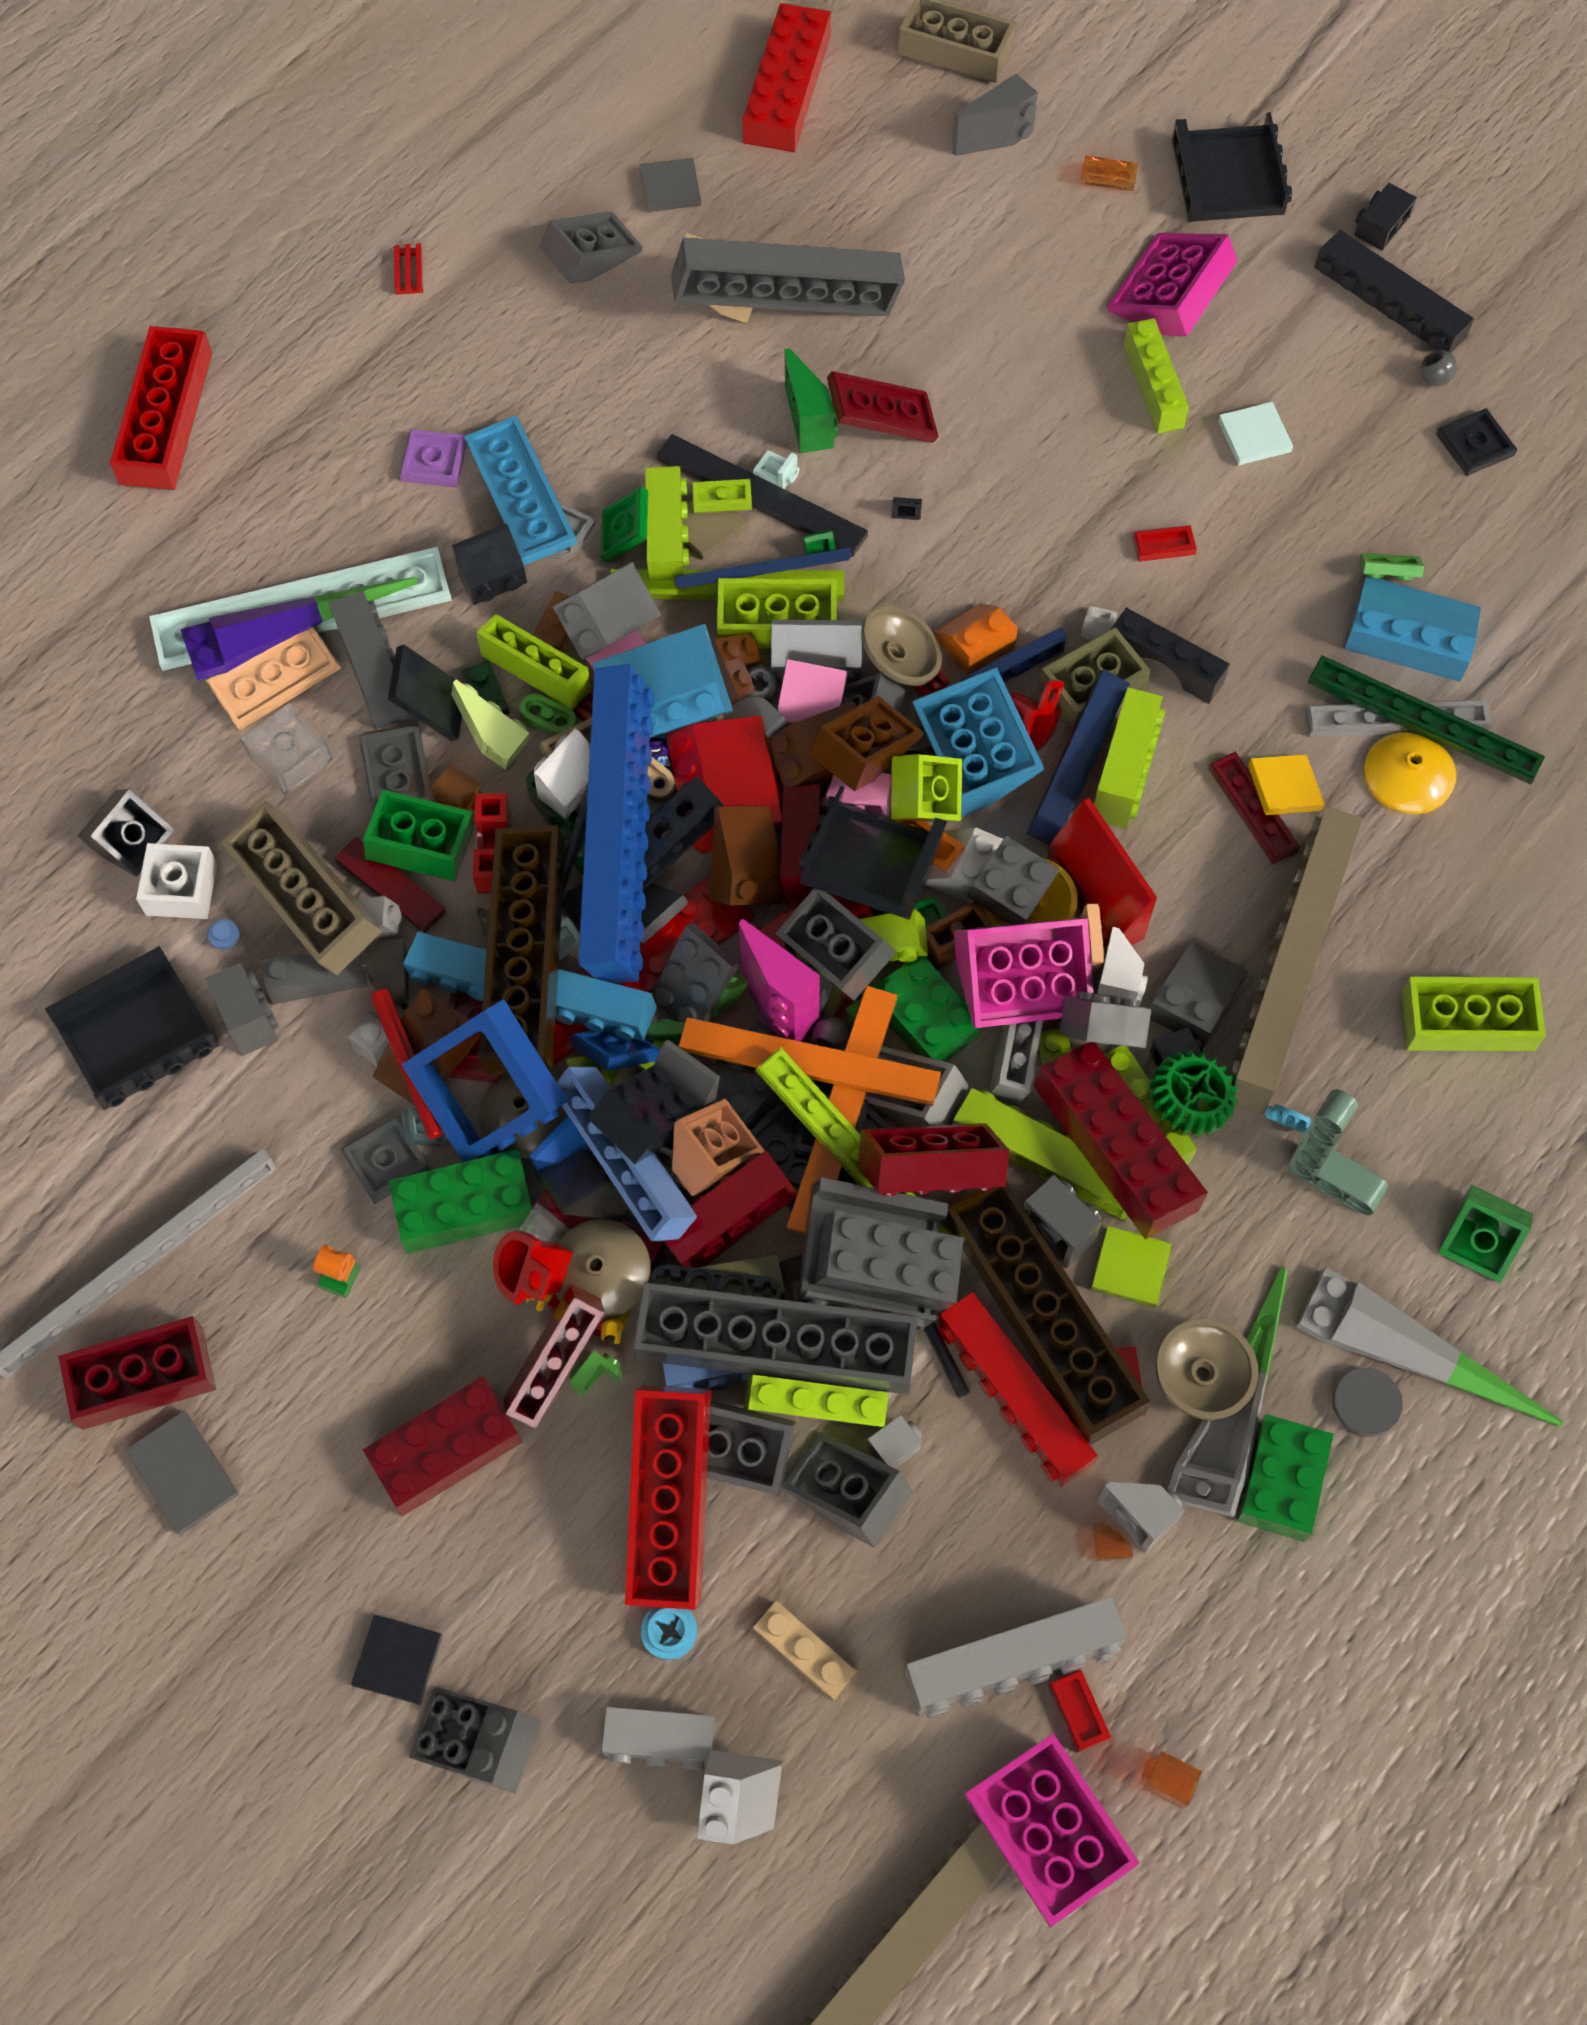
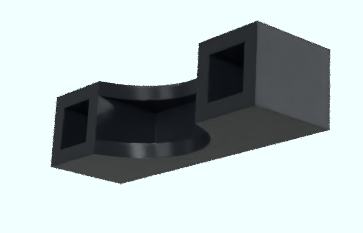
M1127 607L1111 627V630L1115 627L1118 629L1140 658H1150L1167 666L1179 678L1183 690L1210 704L1225 682L1230 663Z

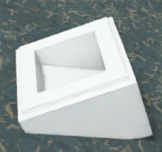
M1089 606L1081 637L1094 640L1110 631L1116 621L1117 613Z

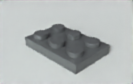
M689 924L685 927L651 992L653 999L678 1022H686L687 1017L708 1022L739 962L696 924Z

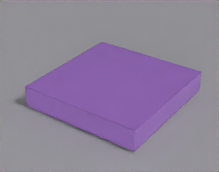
M410 429L400 472L401 482L457 487L467 446L464 438L466 435Z

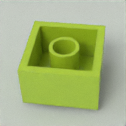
M920 754L892 756L891 819L934 822L936 817L947 822L961 821L962 759Z

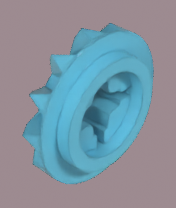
M1275 1104L1274 1107L1267 1105L1264 1113L1268 1119L1299 1133L1306 1134L1311 1125V1118L1278 1104Z
M653 1607L647 1612L641 1624V1638L646 1649L653 1656L666 1661L682 1658L693 1648L698 1634L696 1620L689 1609ZM678 1618L675 1630L682 1639L669 1637L667 1641L664 1640L660 1644L663 1631L657 1625V1622L661 1625L669 1626Z

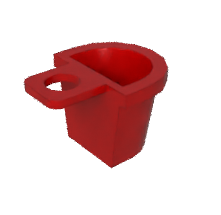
M1049 680L1045 685L1040 701L1018 692H1009L1036 751H1039L1046 745L1058 723L1062 710L1056 706L1064 686L1063 681ZM1055 688L1054 695L1048 702L1049 695L1051 691Z
M524 1231L509 1232L499 1241L494 1252L493 1276L497 1288L514 1304H521L523 1299L528 1298L544 1301L546 1295L560 1293L573 1252L563 1245L539 1240L532 1234Z

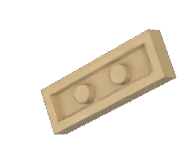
M778 1601L774 1602L753 1627L757 1634L833 1701L857 1674L853 1667Z

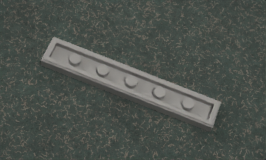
M1487 700L1427 702L1490 731L1492 727ZM1354 704L1308 706L1306 709L1309 737L1389 735L1397 732H1414Z

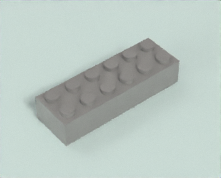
M1112 1597L908 1663L904 1676L917 1716L926 1714L927 1718L931 1719L948 1713L947 1709L950 1708V1705L959 1702L962 1708L977 1704L982 1701L981 1698L984 1697V1694L994 1691L996 1697L1016 1690L1015 1687L1019 1685V1682L1028 1680L1029 1685L1049 1679V1675L1053 1674L1052 1671L1061 1669L1063 1674H1067L1083 1668L1082 1664L1087 1663V1660L1095 1658L1096 1663L1110 1660L1117 1656L1116 1653L1121 1651L1120 1647L1127 1640V1636Z

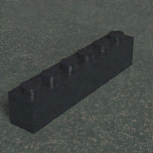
M1339 230L1320 248L1314 268L1386 315L1389 319L1407 329L1411 334L1416 335L1431 345L1435 350L1442 349L1451 353L1468 336L1474 320L1472 316L1342 230Z

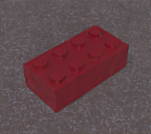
M987 1123L861 1129L858 1167L876 1192L884 1196H896L902 1192L928 1194L930 1191L936 1190L960 1192L962 1189L970 1188L988 1191L992 1190L993 1187L1006 1186L1009 1148Z
M766 1150L761 1154L757 1152L748 1157L743 1163V1168L735 1174L728 1173L716 1183V1188L708 1194H699L689 1203L697 1218L679 1239L664 1240L683 1266L695 1268L707 1266L796 1199L797 1192Z
M193 1316L58 1356L70 1419L82 1430L216 1390L203 1327Z
M484 1376L364 1448L363 1451L396 1509L402 1516H405L516 1447L522 1441Z

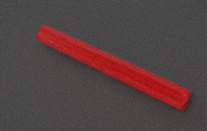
M389 990L375 991L371 995L372 1003L429 1139L439 1138L445 1133L402 1067V1064L414 1057L415 1053Z

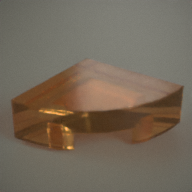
M1093 1525L1097 1561L1133 1558L1130 1544L1118 1532L1106 1525Z

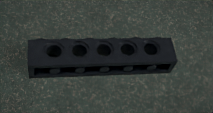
M698 776L685 783L680 788V791L669 802L662 804L656 814L646 822L645 833L648 837V849L644 855V863L647 868V878L643 880V890L713 827L714 806H724ZM692 809V812L684 817L685 813ZM669 830V833L661 838L662 834ZM583 881L570 889L562 900V908L579 927H581Z

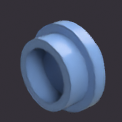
M220 919L209 927L207 936L212 946L226 950L236 945L240 931L232 920Z

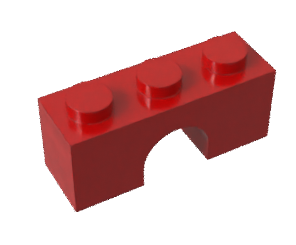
M506 793L475 794L477 849H474L473 880L477 894L491 893L496 829L510 828L511 810Z

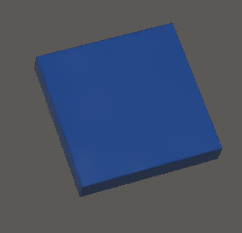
M604 1030L601 1033L586 1031L571 1035L570 1045L607 1071L654 1062L661 1050L645 1038L644 1041L637 1039L628 1041L619 1038L615 1033Z

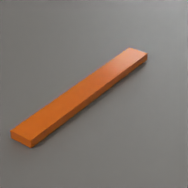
M870 986L866 987L845 1049L846 1052L878 1058L897 1001V994ZM834 1085L829 1101L855 1128L867 1091ZM817 1138L787 1224V1230L804 1235L806 1233L811 1186L821 1177L838 1181L842 1170V1165L836 1161Z
M688 1017L686 1019L679 1048L687 1053L757 1068L782 1047L811 1080L934 1106L941 1072Z

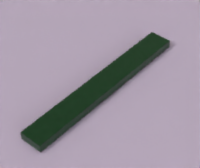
M1321 655L1307 682L1530 785L1534 781L1545 758L1542 754Z

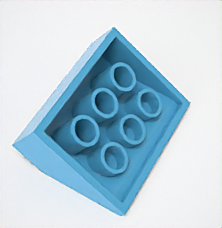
M1366 575L1344 649L1461 682L1471 660L1481 607Z
M705 624L593 663L594 670L598 667L631 664L635 671L642 676L647 686L653 690L655 704L651 707V719L654 729L653 734L650 735V740L689 725L702 723L733 712Z
M997 667L912 701L916 720L921 731L924 732L923 735L932 756L962 759L961 817L990 806L1044 770V766Z

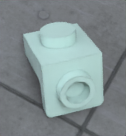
M767 450L754 468L753 474L785 489L789 482L793 483L798 476L797 455L791 453L786 459Z

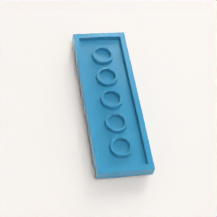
M517 415L464 436L504 524L507 523L524 566L578 544Z

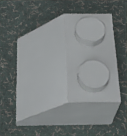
M1110 1481L1104 1486L1097 1499L1144 1553L1166 1535L1185 1513L1181 1508L1183 1504L1179 1497L1170 1489L1165 1491L1161 1485Z
M710 1750L704 1775L697 1839L734 1845L774 1829L783 1761Z

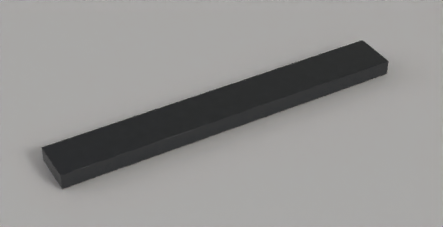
M674 434L670 435L657 453V460L671 467L680 466L681 472L701 482L750 479L753 508L808 535L831 530L835 548L838 550L850 548L852 557H854L868 537V530Z

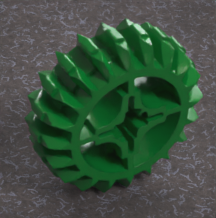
M1192 1050L1186 1051L1184 1055L1178 1051L1172 1057L1168 1056L1153 1072L1154 1075L1149 1082V1088L1152 1090L1148 1098L1156 1101L1153 1104L1152 1111H1161L1160 1121L1169 1120L1171 1122L1170 1130L1175 1129L1177 1126L1180 1127L1182 1136L1188 1134L1190 1130L1195 1138L1201 1136L1203 1132L1208 1136L1215 1130L1222 1129L1227 1123L1226 1121H1229L1234 1115V1108L1238 1102V1099L1235 1098L1238 1088L1231 1085L1234 1081V1076L1224 1074L1227 1065L1218 1067L1216 1065V1057L1211 1058L1210 1061L1205 1059L1204 1051L1199 1053L1197 1057H1195ZM1196 1087L1195 1096L1190 1100V1096L1193 1093L1192 1090Z

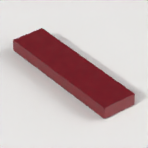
M1235 751L1210 763L1209 771L1270 862L1274 864L1299 852L1300 845L1279 814L1265 815L1251 773Z
M354 837L334 857L341 867L377 896H385L398 904L401 915L423 933H426L446 913L444 906L394 866L365 860L364 843L359 838Z

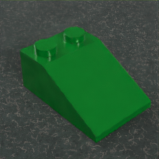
M790 348L784 349L785 390L800 453L834 448V436H838V426L829 389Z

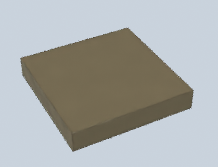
M693 498L687 502L688 519H682L683 525H688L689 543L686 544L703 560L747 528V522L736 511L694 513Z

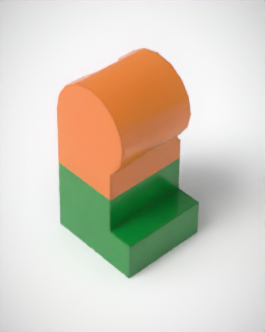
M324 1244L316 1256L313 1271L321 1275L317 1284L320 1289L347 1298L360 1271V1267L350 1253L337 1251Z

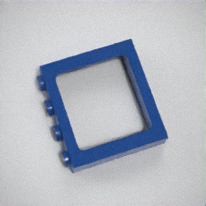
M504 999L402 1064V1067L462 1162L491 1156L496 1153L493 1149L496 1145L499 1150L504 1149L517 1140L514 1136L516 1133H519L522 1138L538 1128L535 1123L536 1121L540 1120L544 1125L559 1116L557 1108L568 1102ZM479 1031L485 1034L529 1105L527 1112L482 1139L479 1138L432 1061Z

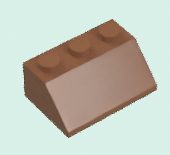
M726 1099L687 1115L674 1123L672 1170L677 1175L681 1186L691 1196L716 1185L718 1180L728 1173L735 1174L744 1167V1161L754 1153L759 1152L761 1154L764 1152V1149Z

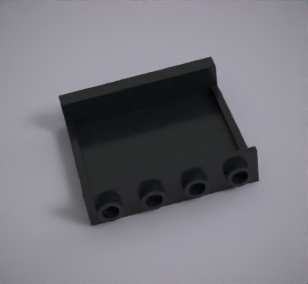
M1271 112L1266 114L1264 125L1192 131L1188 130L1186 119H1175L1172 144L1188 222L1285 215L1287 204L1292 201V187L1287 185V166L1282 163L1283 148L1281 144H1278V126L1273 124Z
M840 786L836 796L829 797L824 814L820 815L816 827V832L818 833L812 832L807 846L808 851L804 850L798 865V869L803 870L800 883L910 920L941 845L947 821L935 817L929 832L842 803L845 787Z
M160 946L45 1008L92 1089L93 1096L103 1110L121 1105L127 1097L138 1091H145L151 1088L159 1079L178 1073L183 1069L184 1065L195 1059L205 1058L213 1049L219 1046Z

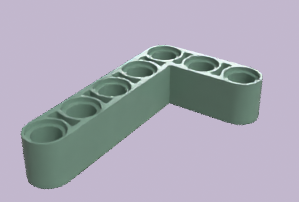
M1334 1089L1330 1091L1289 1162L1288 1168L1300 1179L1364 1215H1372L1386 1193L1388 1184L1377 1174L1333 1149L1358 1108L1357 1101L1351 1095Z

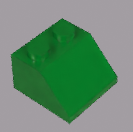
M1471 1184L1454 1215L1438 1253L1501 1283L1531 1229L1533 1213Z

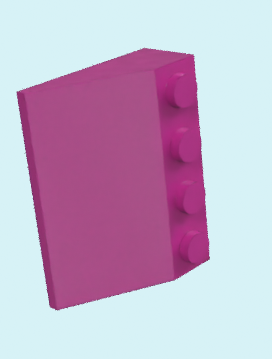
M1157 233L1108 304V311L1132 322L1155 318L1162 335L1188 336L1237 263L1229 235Z
M1070 918L953 930L956 964L973 1028L1062 1018L1065 996L1077 997V991L1094 993L1088 918Z
M742 919L739 922L742 976L748 981L746 987L765 1026L778 1037L806 1043L811 1037L813 1027L819 1021L820 975Z
M1051 1734L964 1794L1049 1928L1140 1864L1054 1734Z

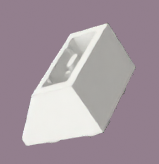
M574 729L568 736L566 734L563 735L556 743L553 753L548 758L543 757L534 769L537 797L565 819L579 806L578 803L583 799L588 788L590 744L577 729Z

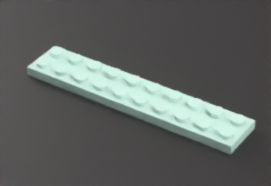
M438 547L149 616L159 665L162 671L190 665L191 661L180 629L209 622L210 617L410 577H417L418 583L374 600L379 618L452 601ZM332 618L314 626L318 633L337 629L335 619Z

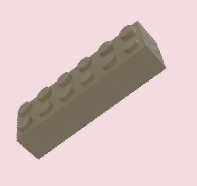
M265 800L221 842L314 959L334 974L338 975L383 932L287 816Z

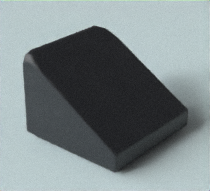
M893 497L892 518L921 520L922 499Z

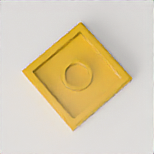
M1306 754L1251 758L1247 764L1265 815L1321 811L1324 807L1323 798Z

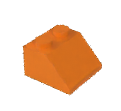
M980 603L936 629L933 633L941 646L962 671L969 675L1015 648L1018 628L1000 607Z

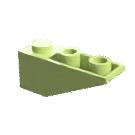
M455 680L451 695L479 750L506 770L527 745L529 737L527 728L519 720H511L503 714L501 708L494 702H487L478 696L477 691L472 686Z

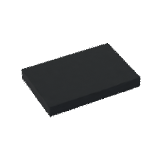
M405 644L396 647L388 700L448 740L459 739L462 714L451 695L453 682L456 679Z

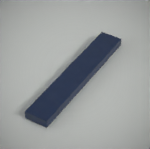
M850 548L676 576L674 577L675 588L680 589L716 583L718 578H746L848 561L851 558Z
M1106 670L1100 671L1026 834L1050 846V843L1067 823L1130 683Z

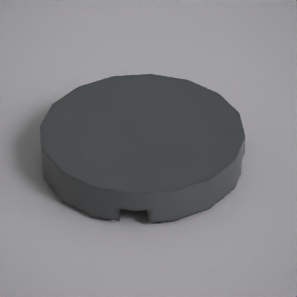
M1359 1368L1348 1372L1337 1383L1333 1393V1410L1348 1431L1359 1436L1375 1437L1387 1432L1398 1422L1403 1410L1402 1395L1397 1384L1387 1374L1372 1368Z

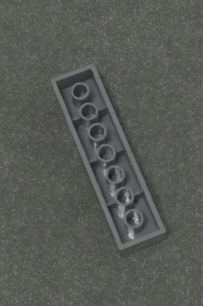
M683 237L671 273L675 303L889 316L905 282L901 254L895 252Z
M644 1282L634 1353L636 1360L909 1395L918 1317Z

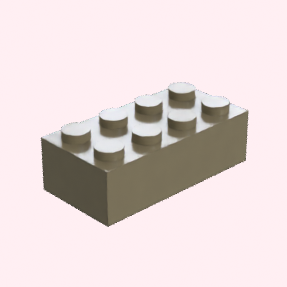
M914 0L899 29L898 54L996 83L1014 47L1016 22L943 0Z

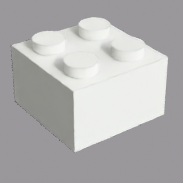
M147 843L136 897L146 916L208 919L217 870V862L210 848L206 846Z

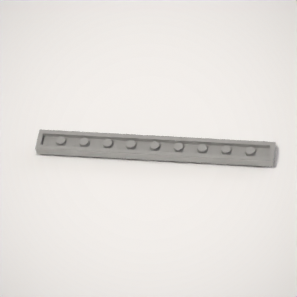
M262 1148L257 1153L249 1154L237 1169L219 1177L215 1182V1186L206 1193L198 1194L192 1198L184 1210L177 1215L174 1214L166 1218L158 1230L150 1236L147 1235L139 1239L135 1243L134 1248L123 1257H117L112 1260L104 1272L96 1278L86 1280L79 1287V1291L73 1296L55 1304L51 1309V1313L42 1320L29 1324L24 1329L23 1334L12 1343L2 1345L0 1347V1375L7 1380L274 1172L277 1167L267 1152Z

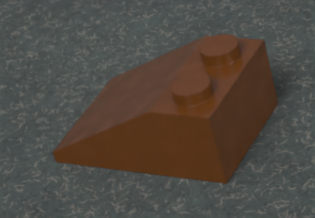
M877 696L821 726L810 755L855 792L879 777L892 765V756L904 754L922 737L924 732L880 696Z
M853 701L790 724L767 739L769 751L785 788L820 784L821 789L831 784L834 774L812 757L810 752L820 727L857 708L856 702Z
M714 806L709 900L730 906L782 904L781 857L770 806Z
M424 989L421 990L401 1017V1022L415 1055L470 1020ZM477 1032L432 1061L444 1082H446L480 1038V1032ZM388 1043L373 1074V1078L414 1105L391 1046Z

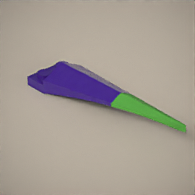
M410 577L210 617L209 622L180 630L198 681L227 673L268 649L334 618L329 604L333 600L364 591L367 602L374 601L414 586L418 583L417 577Z

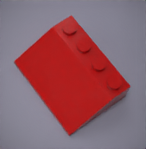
M761 716L697 723L666 734L677 793L685 783L698 776L724 806H770L774 828L782 825L783 811ZM692 809L688 810L685 813L684 817L689 815L692 812ZM713 827L692 845L701 854L712 851Z
M1090 798L1083 800L1050 843L1047 859L1061 866L1070 875L1076 887L1077 903L1079 904L1081 914L1087 904H1098L1103 947L1108 946L1113 927L1119 928L1129 943L1133 945L1145 939L1157 896Z

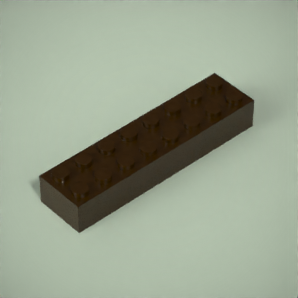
M558 825L496 829L482 1012L504 999L549 1072H552L566 844ZM480 1031L478 1059L487 1075L509 1074L485 1034Z
M1007 1181L1004 1187H993L992 1190L988 1191L980 1190L948 1207L947 1226L954 1236L964 1238L963 1251L1070 1420L1087 1442L1092 1445L1146 1414L1150 1400Z

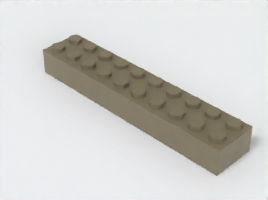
M1326 806L1322 817L1315 816L1303 847V854L1295 871L1294 881L1287 895V902L1278 923L1277 933L1269 950L1268 960L1260 977L1259 987L1251 1004L1250 1014L1242 1031V1039L1234 1055L1232 1069L1228 1076H1234V1081L1231 1085L1238 1088L1235 1096L1238 1099V1107L1263 1115L1275 1092L1362 821L1361 817Z

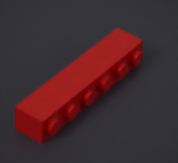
M973 1292L940 1314L939 1333L949 1345L954 1343L960 1351L958 1357L968 1371H975L981 1379L979 1385L988 1398L994 1397L1002 1407L999 1411L1003 1419L1010 1426L1015 1424L1022 1434L1020 1436L1021 1442L1031 1454L1036 1452L1043 1462L1041 1464L1042 1470L1052 1482L1057 1480L1062 1487L1095 1463L1098 1457L1096 1452Z

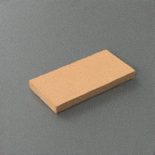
M312 627L255 656L233 670L210 677L205 681L240 731L340 670L341 667L316 629Z

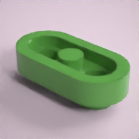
M530 694L520 702L519 708L523 721L552 736L577 725L575 713L572 709L543 695ZM534 711H540L537 715L531 714ZM559 723H566L565 726H557Z

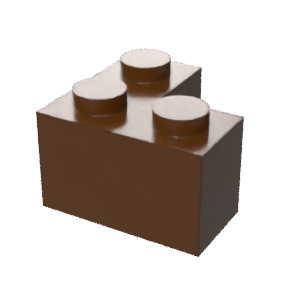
M746 633L712 640L711 643L730 703L733 704L756 692L747 668L762 661L752 634Z
M976 901L926 927L928 952L926 956L936 970L956 960L953 930L992 926Z

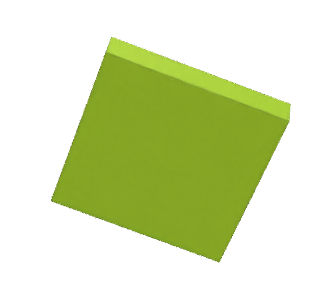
M1107 1226L1091 1290L1156 1308L1172 1243L1151 1237L1145 1240L1140 1234Z

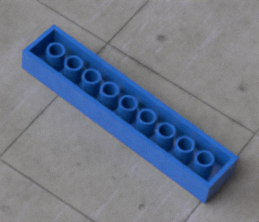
M631 664L598 667L594 670L579 965L595 979L614 984L638 982L639 971L643 967L640 940L644 938V926L641 922V914L646 905L643 893V880L647 878L644 851L648 849L645 825L650 817L647 805V793L651 790L648 764L652 762L649 740L654 729L651 719V707L655 704L653 690L647 686L642 676L635 671Z

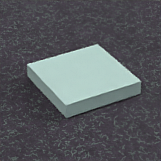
M1273 402L1219 415L1218 423L1238 465L1292 451L1293 444Z

